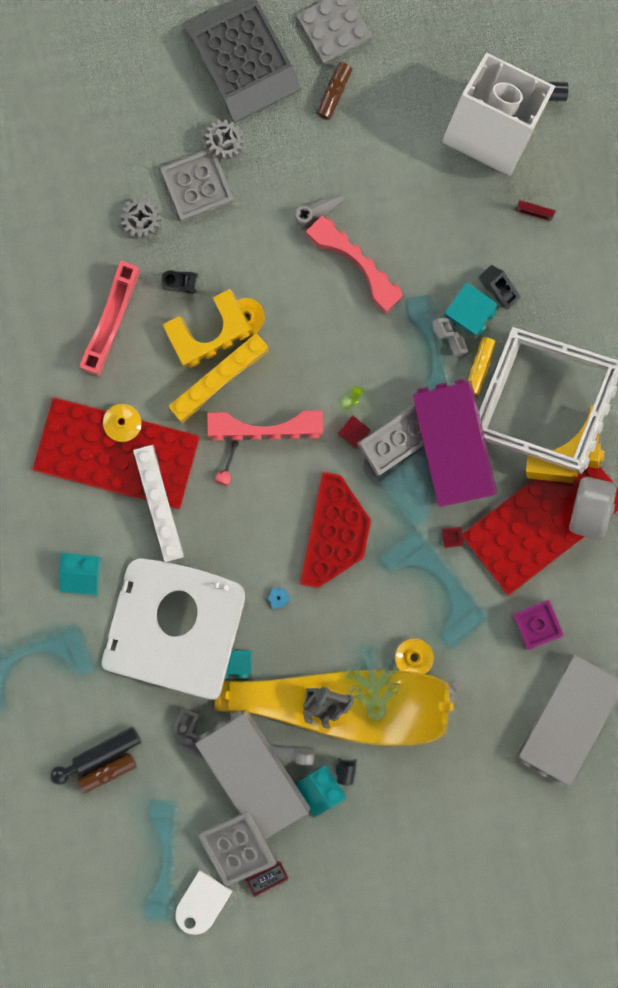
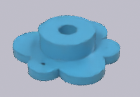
M275 587L271 589V595L268 596V600L271 602L272 608L277 609L279 606L284 608L286 603L290 601V595L286 593L284 588L279 590Z

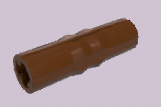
M338 62L316 114L325 120L331 119L353 70L350 65Z
M128 753L77 779V782L82 792L86 794L137 768V765L131 753Z

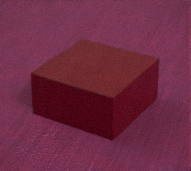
M352 415L337 435L356 450L359 446L358 442L364 439L371 432V429Z

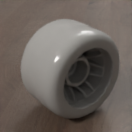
M591 477L581 478L569 530L572 533L595 539L605 537L609 521L612 520L615 504L613 503L616 485L612 482Z

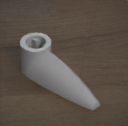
M344 196L331 197L310 206H300L296 211L297 224L302 227L311 225L321 216L324 217L345 200ZM301 214H308L307 219H301Z

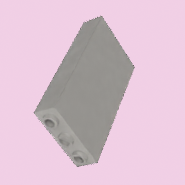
M571 655L516 755L521 758L519 762L527 767H530V765L537 767L536 772L545 777L548 774L553 776V781L562 787L565 784L570 786L618 699V679L577 655Z
M239 710L230 716L231 720L227 723L223 720L214 726L215 730L211 733L207 730L198 736L200 740L195 745L239 813L250 812L265 840L308 814L310 807L248 710L244 712Z

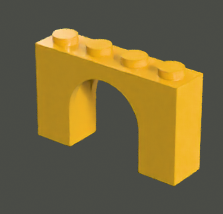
M231 289L213 297L223 318L222 332L215 340L207 343L197 342L191 335L184 319L180 316L163 324L183 366L192 368L200 363L199 360L215 356L217 354L216 351L232 347L233 342L238 339L243 341L250 337V333L253 330Z

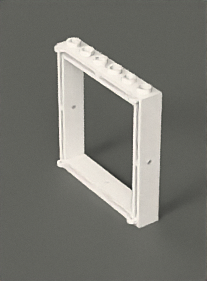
M512 327L479 411L485 441L582 474L589 465L590 459L588 456L590 451L593 452L596 447L597 433L600 434L603 429V417L609 413L611 407L609 404L610 399L615 397L618 389L616 386L618 381V360ZM520 344L607 371L574 458L487 429Z

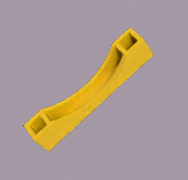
M255 333L168 406L181 423H184L224 385L269 352V347Z

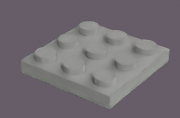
M324 0L296 15L323 65L373 38L352 0Z
M208 150L160 168L181 222L234 201L217 157L213 158V152L208 153Z
M249 811L209 828L198 835L225 886L268 869L277 863Z

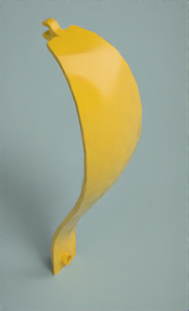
M351 670L262 681L224 680L221 693L215 699L214 710L216 712L233 713L239 710L241 712L248 710L249 714L278 720L351 742L384 746H410L430 743L444 736L447 733L449 712L454 711V703H450L449 684L435 676L397 670ZM326 687L329 691L342 695H352L354 702L348 712L342 714L337 721L329 720V729L322 727L321 720L318 717L312 716L313 723L309 724L305 722L303 715L307 688Z

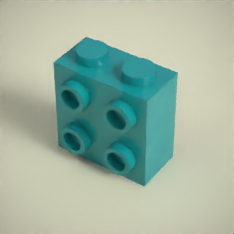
M466 282L443 317L449 318L450 322L475 338L477 334L481 336L487 327L484 324L487 319L492 320L497 313L495 309L497 303Z

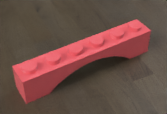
M321 216L306 231V236L319 249L340 253L360 268L369 283L372 302L385 315L402 299V290L396 284L392 285L388 281L389 277L383 271L379 272L375 268V263L369 257L365 258L361 254V249L356 244L352 245L348 241V236L343 231L339 232L331 219H325Z
M120 261L104 312L79 367L82 371L100 377L139 278V267Z
M302 411L288 422L268 427L245 424L233 418L227 412L207 413L208 438H212V441H223L224 438H231L232 441H241L243 437H250V440H262V437H269L270 440H280L281 436H289V439H300V436H308V439H319V436H323V411Z

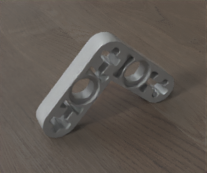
M269 744L277 757L296 759V764L313 765V748Z

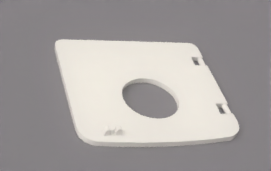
M141 558L132 561L126 569L122 591H120L108 636V643L104 650L101 663L103 669L207 699H217L221 693L245 601L244 589L237 582L194 568ZM129 581L134 582L131 593L126 592ZM174 591H185L196 602L198 609L197 620L189 632L182 636L172 637L164 633L157 621V609L161 600L167 594ZM113 639L118 640L115 651L111 650Z

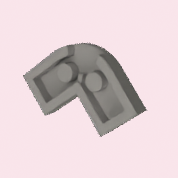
M438 318L432 321L435 335L439 339H448L449 349L454 356L468 353L460 330L458 328L453 329L449 324V318Z

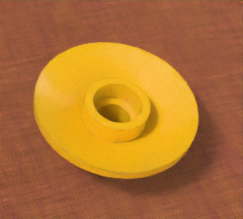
M241 298L238 302L244 314L250 315L248 322L253 330L250 335H253L262 328L265 321V312L256 300Z
M128 404L112 406L106 412L103 419V427L106 434L118 442H127L135 438L142 424L138 411ZM119 419H124L125 424L119 425Z
M408 639L402 642L396 650L395 662L400 671L426 674L433 665V651L421 639ZM412 654H416L418 657L415 662L410 659Z

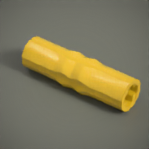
M488 337L481 338L467 380L472 381L475 396L480 395L497 344L495 340Z

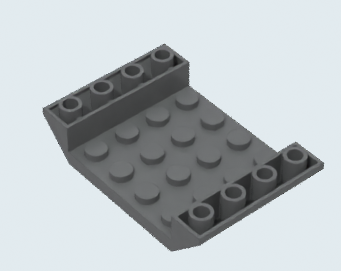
M232 0L183 25L221 93L234 123L301 90L294 69L257 0Z

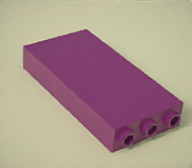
M465 378L454 380L455 384L447 386V382L435 385L436 389L429 390L428 387L419 388L417 393L412 395L439 507L490 497L498 493L472 381H466Z

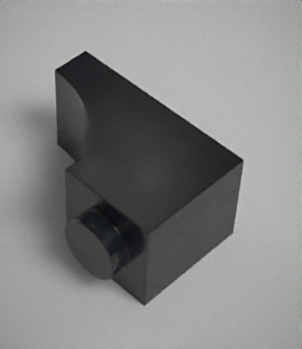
M491 264L478 276L486 290L500 302L503 308L508 310L521 298L505 272Z

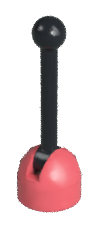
M238 441L232 442V449L225 469L218 472L214 481L221 485L229 486L231 481L228 469L235 449L239 446Z

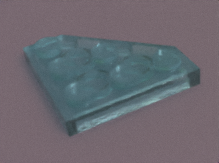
M421 448L380 482L379 485L413 529H416L430 517L433 480L426 451Z

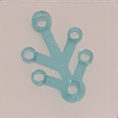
M368 644L364 646L362 654L367 659L369 681L359 674L358 669L354 667L347 670V676L352 680H356L370 691L371 700L364 696L361 690L355 686L349 689V695H352V691L357 689L358 694L353 696L354 699H358L367 707L369 717L378 720L385 716V705L393 694L399 691V685L391 681L387 684V691L379 699V690L389 677L396 673L397 666L393 662L386 663L384 672L377 680L375 659L379 655V650L376 646ZM369 648H372L373 653L371 655H367V650ZM389 665L394 666V670L391 672L388 671ZM352 670L356 671V675L354 677L350 676V672ZM392 684L396 685V689L394 691L390 690V686ZM375 706L379 707V712L377 713L373 712Z

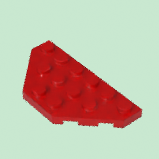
M322 472L300 585L320 588L364 558L371 519L342 475Z

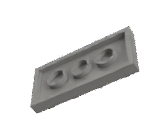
M412 405L358 442L359 447L376 475H381L424 445L415 405Z

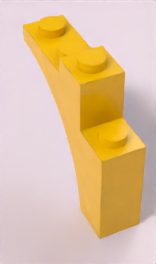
M594 406L590 407L588 418L579 433L568 443L552 451L574 458ZM597 433L595 438L597 440L596 447L593 452L590 451L588 456L590 459L588 467L599 468L600 462L604 461L605 450H602L601 443H598L599 433ZM528 456L526 475L529 479L573 483L574 477H578V473Z

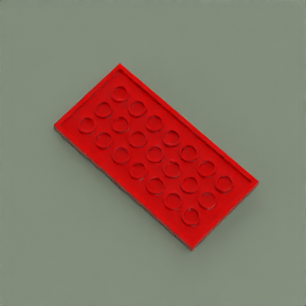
M56 397L52 398L32 468L33 471L147 501L133 450L153 445L169 506L181 510L200 440L199 435L141 420V429L135 438L127 442H118L111 439L104 430L103 419L107 411ZM119 419L118 424L124 425L125 420Z
M600 465L599 468L587 467L582 474L578 473V477H574L573 483L533 479L462 534L465 542L507 596L585 537L574 534L569 530L581 478L591 477L613 483ZM616 487V494H615V499H614V503H613V504H615L613 515L618 511V488H617V487Z

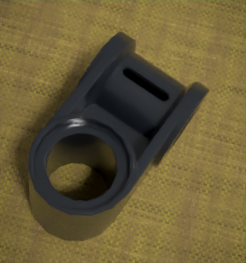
M167 270L161 277L162 286L168 291L196 294L195 284L199 274ZM173 277L175 282L169 285L165 283V279Z
M337 757L336 775L338 784L347 786L354 784L357 759L351 761L341 760L340 757Z

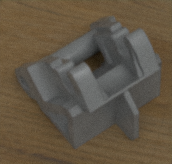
M326 687L307 688L303 705L304 720L306 723L312 724V716L318 717L321 720L322 727L329 729V720L337 721L342 714L347 713L354 702V697L349 694L342 695L329 691Z

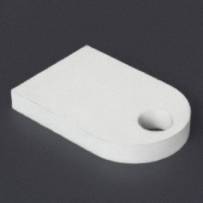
M199 870L177 906V924L188 934L198 935L206 932L212 926L233 890ZM186 918H193L196 925L193 928L186 927Z

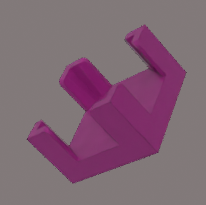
M545 600L532 607L511 614L513 622L517 624L522 636V644L525 650L533 649L564 636L550 600Z

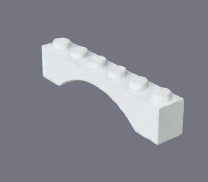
M150 445L133 450L164 561L168 562L182 558L184 553L169 506L154 446Z

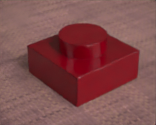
M461 527L441 529L444 548L464 546Z

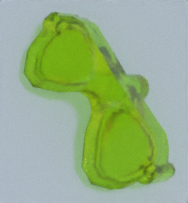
M353 387L352 396L342 399L345 410H348L354 402L356 404L359 402L357 399L364 392L362 387Z

